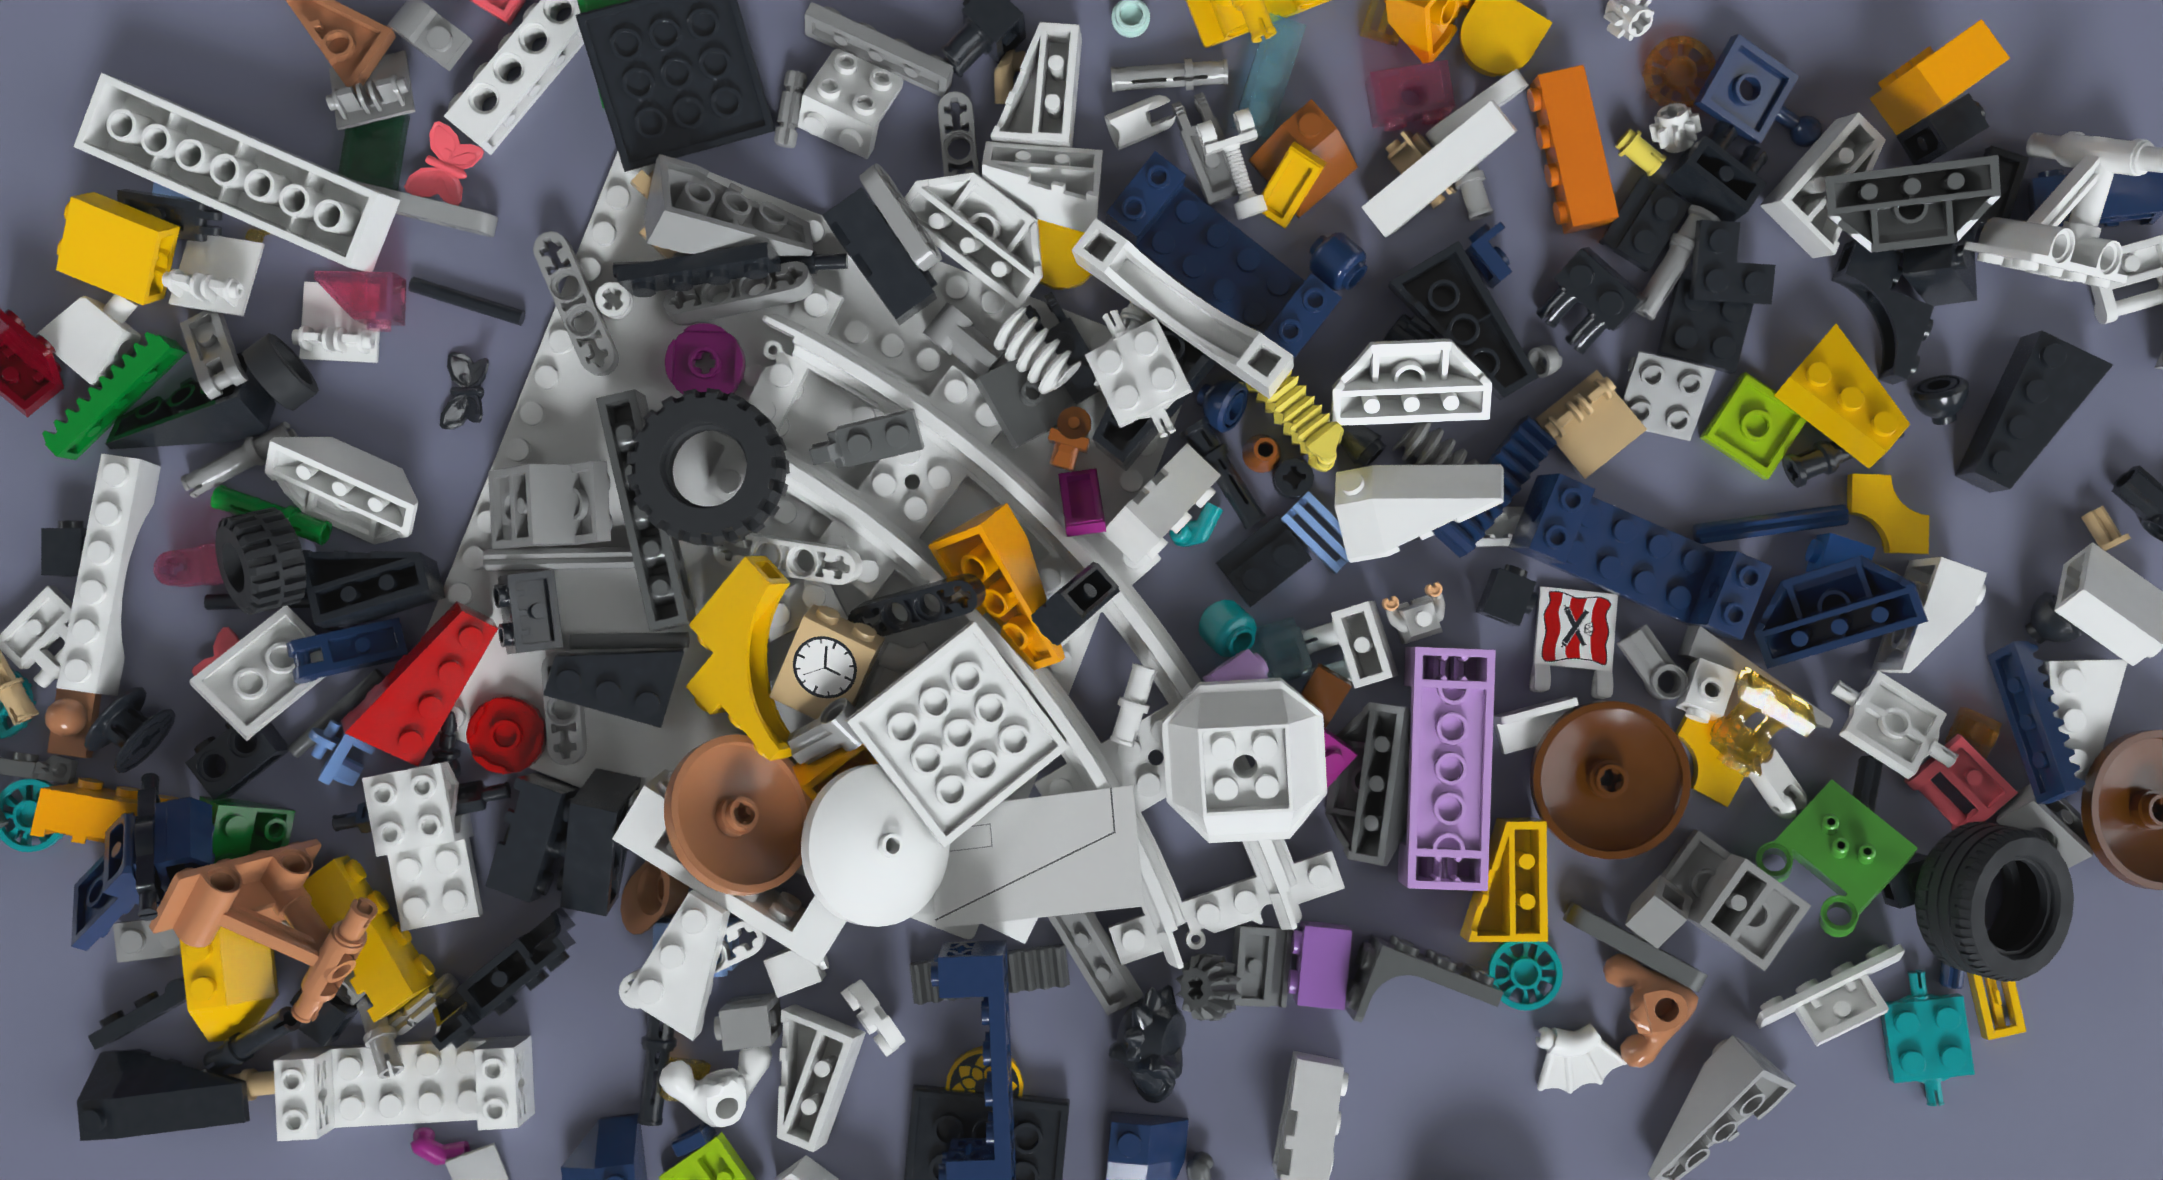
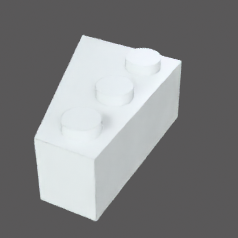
M1039 23L1021 64V71L1005 101L1006 105L997 126L995 125L991 133L992 142L1073 147L1082 45L1079 25Z
M986 141L982 161V178L1035 219L1085 233L1095 218H1098L1103 150Z
M690 891L623 998L693 1041L702 1032L705 1011L709 996L711 995L717 961L720 957L730 912L697 891Z

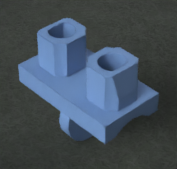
M330 720L325 730L313 727L308 736L317 744L312 750L311 755L317 759H322L327 749L332 750L320 770L321 774L318 780L327 785L333 779L339 783L354 786L364 769V765L346 757L352 745L371 755L376 747L349 736L344 731L340 738L336 737L335 735L340 729L341 724L334 720Z

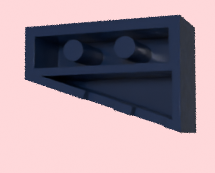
M2047 170L2038 173V178H2032L2028 185L2030 217L2067 177L2068 174L2064 175V170ZM2148 171L2141 176L2114 173L2099 224H2104V227H2117L2119 222L2140 220L2141 225H2153L2163 215V173ZM2071 212L2057 227H2063L2064 221L2069 222Z

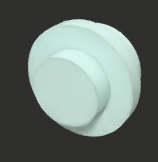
M1121 0L1113 8L1111 16L1112 25L1124 37L1133 38L1140 36L1149 26V9L1141 0Z

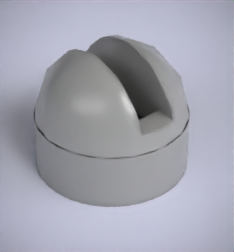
M1541 345L1531 349L1527 357L1539 378L1554 374L1562 365V356H1559L1558 349L1552 345ZM1544 359H1546V361H1547V365H1546V366H1545V364H1544L1543 361H1542V360H1544Z

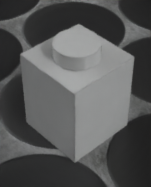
M1659 875L1631 904L1625 925L1631 929L1637 938L1649 942L1658 949L1688 920L1692 898Z

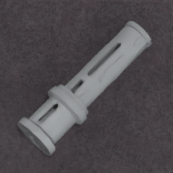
M1691 205L1687 210L1688 218L1679 232L1671 235L1669 251L1642 292L1647 299L1635 311L1638 315L1644 318L1647 315L1646 318L1648 320H1654L1655 315L1686 266L1693 259L1696 221H1721L1707 209Z

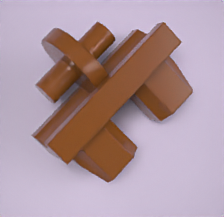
M1075 406L1068 407L1060 413L1057 420L1058 429L1051 427L1048 436L1049 443L1055 444L1049 462L1050 465L1072 472L1074 471L1079 452L1086 454L1088 452L1090 439L1085 437L1091 430L1090 415L1086 410Z

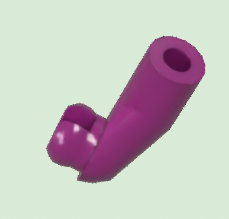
M429 1127L416 1129L413 1133V1141L410 1143L414 1154L433 1165H444L445 1160L470 1151L467 1141L441 1144L435 1141V1132Z

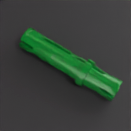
M222 484L215 488L211 496L210 504L212 508L234 515L274 507L285 515L298 537L315 542L321 546L327 543L332 532L331 522L301 513V509L292 505L283 507L228 488Z

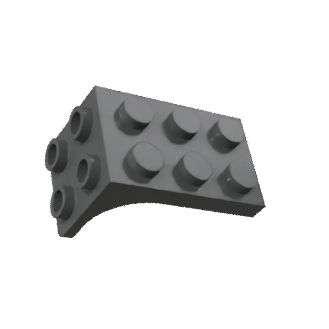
M1371 934L1369 942L1363 941L1359 947L1355 960L1359 968L1355 978L1348 979L1345 1010L1350 1017L1361 1023L1375 991L1386 981L1405 975L1424 978L1496 1007L1499 1006L1504 992L1493 984L1494 977L1487 975L1486 971L1465 963L1463 969L1457 967V963L1450 960V957L1434 950L1428 949L1426 955L1419 953L1420 949L1413 946L1412 942L1398 936L1391 935L1388 941Z

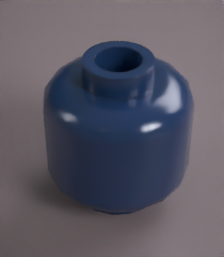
M1342 232L1334 233L1328 237L1325 235L1320 236L1309 250V253L1312 255L1309 262V270L1333 291L1344 288L1346 290L1352 289L1360 282L1367 271L1365 251Z

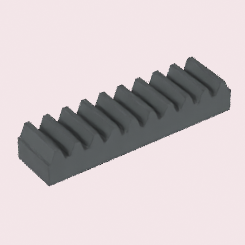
M1064 943L1007 950L1010 993H1018L1024 990L1028 992L1036 989L1046 990L1052 987L1063 988L1070 985L1067 953ZM934 959L915 961L909 964L914 1004L922 1005L927 1002L939 1003L943 1000L955 1001L959 999L939 998V986L932 987L931 962H934Z

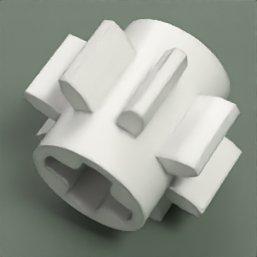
M1609 0L1603 17L1610 22L1606 30L1618 39L1623 36L1629 41L1633 37L1643 35L1650 28L1653 21L1654 11L1648 7L1652 0Z
M1674 103L1662 107L1657 115L1654 116L1655 123L1649 125L1652 143L1659 142L1660 149L1664 148L1666 152L1678 153L1689 149L1694 141L1697 140L1696 133L1702 131L1699 113L1692 114L1691 108H1687L1682 103Z

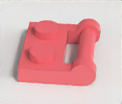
M1959 734L1944 745L1954 753L1959 754L1956 762L1950 768H1947L1944 764L1931 757L1919 767L1914 776L1909 779L1905 777L1904 782L1912 790H1919L1952 824V830L1970 822H1985L2018 793ZM1940 772L1975 808L1969 813L1964 814L1931 779Z

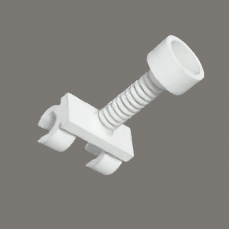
M1249 108L1236 111L1233 114L1239 133L1237 136L1218 141L1211 120L1199 123L1196 126L1204 156L1223 150L1227 153L1226 157H1228L1229 167L1232 168V176H1234V182L1237 183L1236 187H1238L1237 191H1239L1238 194L1240 195L1238 202L1234 204L1238 220L1268 210L1264 196L1257 195L1252 191L1253 187H1251V181L1248 180L1249 176H1247L1246 165H1244L1245 162L1242 161L1243 157H1241L1242 153H1240V145L1254 141L1258 137Z

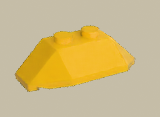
M220 927L212 943L205 947H192L180 940L187 1010L208 1042L224 1041L237 1032L243 1033L259 1024L279 996L274 950L223 927Z

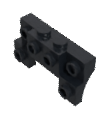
M562 907L554 910L549 917L529 933L517 938L457 987V991L432 1010L436 1022V1033L430 1040L439 1052L451 1044L458 1049L476 1034L472 1028L474 1025L494 1011L501 1016L519 1001L515 997L516 993L525 986L530 991L549 977V974L545 971L547 968L552 972L570 958L566 950L576 942L568 931L576 924Z

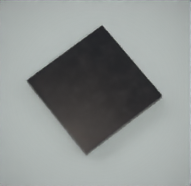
M630 0L575 15L624 172L655 164L659 154L678 158L775 131L737 0Z
M914 1084L904 1180H939V1164H942V1152H948L951 1139L986 1138L988 1112L993 1111V1106H985V1095L983 1092L946 1089V1087ZM1013 1095L1016 1180L1063 1179L1070 1099Z

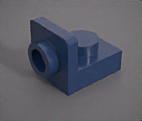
M1501 221L1493 228H1490L1487 223L1480 227L1468 238L1472 244L1465 250L1473 266L1491 288H1494L1513 272L1508 266L1510 261L1507 255L1499 247L1495 246L1493 248L1489 243L1505 228Z

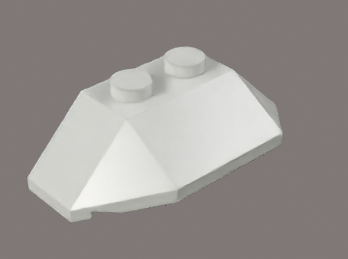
M977 173L916 181L904 199L935 245L1012 305L1020 309L1043 278L1038 220Z
M1451 339L1370 342L1332 386L1331 422L1337 421L1342 426L1490 419L1492 382Z
M274 437L270 440L265 474L272 481L276 480L283 492L303 513L324 521L327 520L332 523V526L372 544L405 538L412 534L418 500L402 468L333 437Z

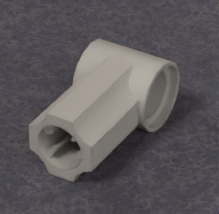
M948 302L923 331V334L948 355L952 353L979 376L993 370L1005 354L1003 350H997L994 347V343L988 337L973 327L974 323Z
M1647 624L1632 631L1616 643L1643 680L1645 690L1652 698L1658 700L1676 699L1686 692L1688 687L1686 672L1681 667L1675 665ZM1664 671L1668 672L1674 680L1673 688L1668 693L1663 692L1658 685L1659 675Z
M839 698L830 703L818 719L790 733L787 743L790 746L793 758L799 764L806 763L809 765L841 747L845 751H852L861 746L863 743L845 721L857 711L846 698Z

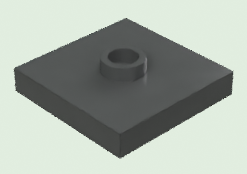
M1018 359L1009 361L979 376L974 381L1013 449L1050 431L1051 427L1056 428L1060 413L1068 407H1077L1064 384L1052 392L1041 394L1038 389L1041 380L1036 383H1030L1027 379L1030 369L1025 372H1019L1016 369Z

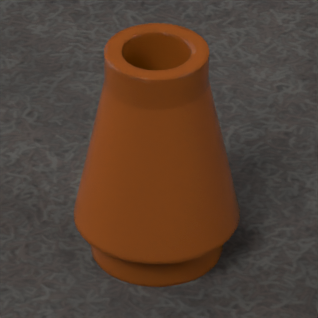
M1258 434L1246 441L1242 450V456L1249 469L1258 473H1265L1273 470L1278 465L1281 458V449L1273 437ZM1260 445L1268 446V450L1271 452L1269 457H1263L1258 453Z

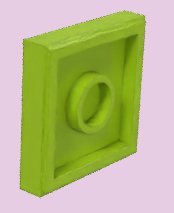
M1747 372L1740 374L1699 438L1761 479L1767 480L1780 463L1806 423V420L1774 396L1776 391Z

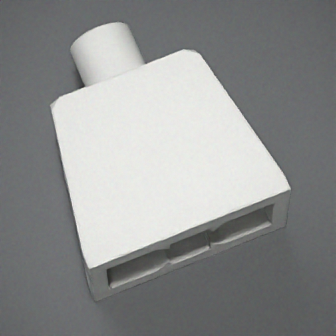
M116 294L113 295L106 305L98 300L83 296L37 334L48 340L56 351L54 354L89 384L102 387L99 377L113 378L110 367L117 365L124 368L125 364L122 355H132L135 350L133 345L140 341L141 335L125 322L138 307V304Z

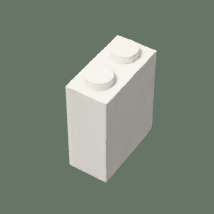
M2093 542L2063 565L2054 610L2056 613L2132 666L2146 657H2154L2162 650L2163 591Z

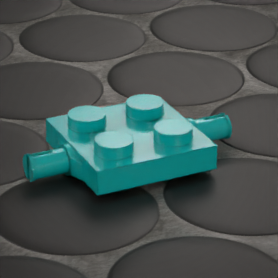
M1911 970L1907 972L1911 994L1899 1000L1885 1001L1889 1010L1881 1015L1889 1078L1893 1083L1912 1081L1924 1083L1926 1104L1928 1106H1937V1104L1942 1106L1945 1103L1943 1101L1941 1081L1951 1077L1975 1075L1964 996L1959 993L1946 995L1928 993L1925 970Z

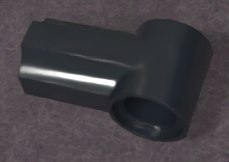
M2140 465L2133 466L2115 481L2112 492L2143 518L2141 524L2150 535L2163 542V485Z

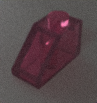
M314 271V279L354 320L367 325V330L390 332L391 326H405L406 279L394 272Z

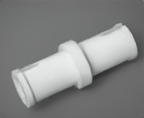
M1132 663V670L1124 697H1119L1117 705L1121 707L1113 733L1110 736L1111 741L1129 747L1135 746L1143 713L1148 714L1150 706L1146 703L1157 670Z

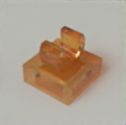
M1960 707L1945 743H1948L1954 736L1959 734L1984 759H1987L1991 748L1994 747L2000 734L1999 730L2002 723L1970 708Z

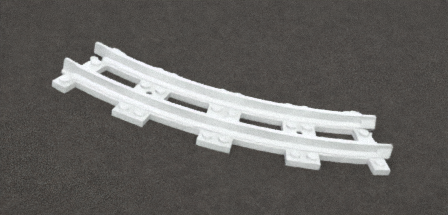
M815 284L814 290L807 298L796 302L788 319L778 314L764 315L762 320L768 326L794 338L792 342L795 344L792 356L785 353L783 346L778 341H768L764 345V355L770 361L775 362V364L764 367L747 401L771 420L778 433L809 370L843 388L884 415L913 408L915 410L924 442L923 450L879 460L857 490L820 465H813L812 460L786 446L785 456L789 461L790 473L786 474L785 481L788 484L787 492L833 521L816 543L849 548L859 554L863 569L858 579L851 582V584L874 599L896 570L916 587L947 578L929 549L928 544L921 537L967 477L972 479L1000 505L1008 503L1016 519L1050 552L1036 565L1047 600L1093 561L1098 563L1119 586L1120 592L1061 643V646L1063 647L1103 612L1142 665L1157 670L1153 681L1169 704L1141 720L1134 747L1113 742L1110 738L1101 743L1081 712L1048 668L1043 667L1033 670L1001 636V627L988 613L982 616L975 609L968 614L950 619L960 629L971 621H975L1068 744L1069 748L1061 754L1066 764L1034 782L1041 796L1129 785L1134 786L1144 897L1142 909L1144 914L1108 926L1121 965L1163 951L1167 962L1171 966L1178 969L1184 968L1173 931L1178 930L1177 927L1187 922L1189 927L1185 936L1186 942L1191 949L1195 950L1202 948L1206 942L1205 935L1201 929L1205 928L1213 933H1217L1249 921L1262 924L1261 911L1268 904H1273L1281 930L1297 929V923L1302 918L1299 904L1345 888L1331 849L1293 862L1284 839L1242 841L1255 872L1254 876L1181 901L1166 862L1141 813L1166 798L1164 757L1159 765H1153L1148 760V755L1153 750H1159L1163 753L1162 720L1174 710L1199 682H1202L1170 634L1132 586L1161 560V557L1157 554L1151 560L1145 555L1135 565L1102 532L1067 537L1063 509L1030 477L992 445L1003 430L975 382L952 365L931 394L927 396L882 365L828 335L844 302L842 296ZM775 347L778 348L777 353L775 355H771V349ZM713 431L714 441L725 446L703 491L728 501L737 493L744 481L747 468L746 458L740 445L731 436ZM911 474L917 475L920 479L919 487L916 489L907 488L905 485L907 476ZM1110 500L1103 506L1105 525L1107 526L1120 512ZM843 559L835 562L826 561V565L829 567L841 569V576L850 570V565H846ZM960 589L952 595V601L962 596H968L970 599L971 595ZM925 594L940 608V603L934 595ZM1245 755L1237 757L1233 763L1240 770L1251 769ZM1198 935L1200 936V940L1198 942H1192V936Z

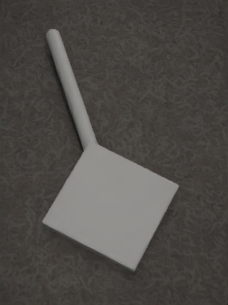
M495 1143L445 1160L452 1180H509Z

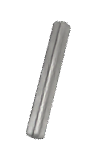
M630 547L487 549L483 554V566L487 571L635 568Z

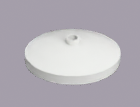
M879 764L856 766L831 779L817 794L804 821L801 837V857L808 884L814 895L827 910L840 919L853 924L874 927L889 926L902 922L916 914L929 902L937 891L944 877L949 858L950 844L944 848Z

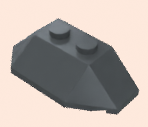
M1993 155L1825 176L1827 217L1870 253L1957 243L1989 207L2001 197L1999 156Z
M1369 702L1362 709L1363 711L1336 735L1353 747L1357 756L1329 786L1325 815L1336 837L1344 847L1343 851L1347 859L1388 866L1407 831L1411 715L1408 707Z

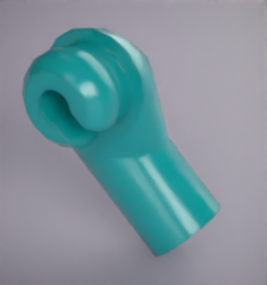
M1206 502L1198 519L1188 521L1177 534L1170 529V538L1177 546L1181 547L1205 543L1210 538L1223 510Z

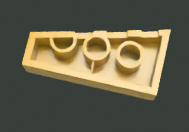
M346 855L335 858L308 877L303 886L312 898V906L329 929L335 923L344 919L354 899L358 901L360 897H363L376 904L378 912L366 929L367 942L356 959V966L353 969L354 977L349 980L357 994L365 992L373 1006L367 1012L373 1022H376L404 1007L425 989L432 986L438 979L434 975L435 968L429 958L424 954H419L412 945V936L409 930L401 931L400 922H396L389 913V904L386 898L379 891L373 890L366 881L367 874L363 866L357 860L350 859Z

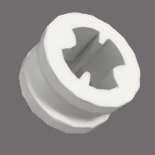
M618 282L604 283L595 294L597 308L602 314L611 319L625 318L633 308L634 300L632 294ZM617 291L622 292L619 298L623 302L622 307L617 309L612 306V311L608 310L609 301L606 299V296L610 292L614 295H617Z

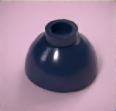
M1223 380L1214 385L1205 384L1198 393L1197 404L1203 407L1204 416L1208 418L1209 424L1219 432L1225 433L1233 429L1242 418L1248 402V389L1244 382L1238 380Z

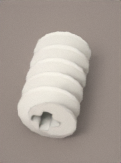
M1022 307L1013 313L1003 324L995 338L994 347L997 350L1007 348L1005 358L1008 361L1018 359L1016 369L1019 372H1025L1030 369L1027 376L1028 381L1036 383L1041 380L1038 387L1039 392L1047 394L1066 383L1079 369L1081 361L1069 366L1067 361L1072 352L1067 350L1057 355L1055 352L1060 340L1055 339L1046 344L1044 340L1049 330L1044 328L1035 333L1033 329L1038 319L1033 317L1024 322L1022 318L1027 308Z

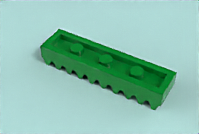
M146 332L144 335L148 342L147 346L135 343L133 345L137 354L135 357L128 354L122 355L125 364L124 368L112 365L110 368L114 376L113 378L99 377L102 389L94 387L87 389L91 400L78 398L76 401L80 409L79 411L68 408L65 410L68 422L57 419L53 422L57 433L50 431L42 433L46 442L45 445L56 457L77 460L115 423L118 417L128 411L187 352L176 340Z

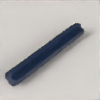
M1840 504L1698 523L1693 525L1692 534L1694 541L1700 544L1842 526L1849 523V511L1846 505Z

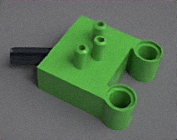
M1861 756L1858 759L1852 795L1831 779L1776 840L1762 845L1756 854L1755 865L1780 883L1789 877L1794 858L1838 894L1826 899L1819 913L1821 928L1832 937H1844L1854 930L1861 912L1911 860L1918 848L1875 814L1883 763L1873 756ZM1774 854L1782 857L1786 865L1779 871H1770L1763 865L1762 860L1767 855ZM1831 908H1842L1849 914L1850 922L1846 925H1835L1828 919L1827 912Z

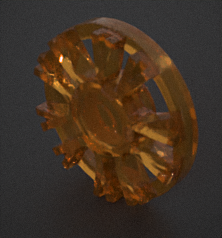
M1674 36L1661 41L1651 50L1643 65L1642 76L1647 88L1646 93H1649V97L1656 100L1659 106L1674 103L1685 104L1687 108L1696 106L1693 103L1701 89L1695 85L1694 80L1696 78L1707 80L1716 64L1713 54L1706 45L1692 37ZM1678 44H1683L1682 56H1678ZM1667 46L1672 56L1671 60H1666L1659 51ZM1692 48H1695L1703 55L1697 62L1688 58ZM1655 62L1662 65L1664 69L1652 66V63ZM1708 65L1709 70L1697 72V67ZM1651 75L1661 76L1662 83L1654 85ZM1667 85L1671 89L1663 96L1659 91ZM1687 87L1690 89L1695 99H1691L1689 93L1686 90ZM1673 91H1678L1681 94L1682 102L1671 100Z

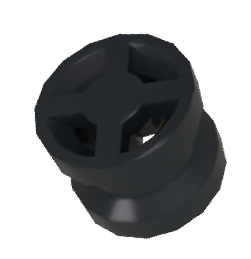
M1290 458L1277 466L1273 473L1272 483L1279 495L1284 498L1295 499L1310 490L1313 485L1314 474L1306 461L1299 458Z

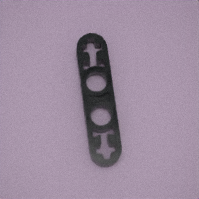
M969 573L960 574L865 601L850 612L848 621L869 625L876 630L878 635L884 637L972 612L985 600V586L975 575ZM960 589L964 592L969 591L971 594L970 599L968 596H962L952 601V595ZM925 594L934 595L940 603L939 612H934L927 608L924 601ZM893 603L901 604L906 609L908 615L906 621L895 617L892 611ZM880 614V620L873 625L865 623L862 618L864 616L865 619H869Z

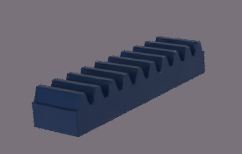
M1527 415L1520 419L1484 464H1501L1504 468V502L1461 523L1451 521L1433 530L1434 535L1459 558L1475 549V544L1486 535L1484 532L1493 526L1494 520L1504 512L1503 508L1511 503L1512 497L1522 489L1521 485L1530 479L1531 476L1529 475L1549 455L1547 452L1556 446V440L1530 416Z
M2013 641L1987 657L2037 804H2051L2080 791V788L2086 785V783L2074 775L2075 772L2080 770V766L2069 760L2075 754V751L2064 746V742L2069 740L2070 737L2068 734L2059 731V727L2065 724L2064 720L2054 717L2053 712L2060 709L2059 705L2048 700V697L2053 695L2054 691L2044 687L2043 682L2047 681L2049 677L2038 671V668L2044 664L2043 660L2035 658L2032 654L2039 650L2038 646L2028 641Z

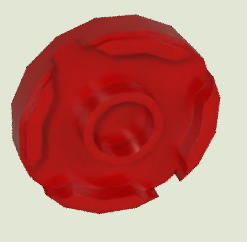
M514 696L493 698L480 705L470 717L466 731L467 743H469L473 758L486 770L503 775L521 772L535 764L544 752L547 742L545 719L539 709L526 699Z

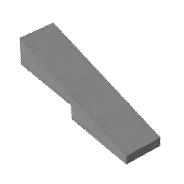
M1688 626L1677 655L1691 661L1703 658L1738 672L1736 679L1749 683L1744 696L1745 699L1814 727L1830 729L1834 719L1703 627Z

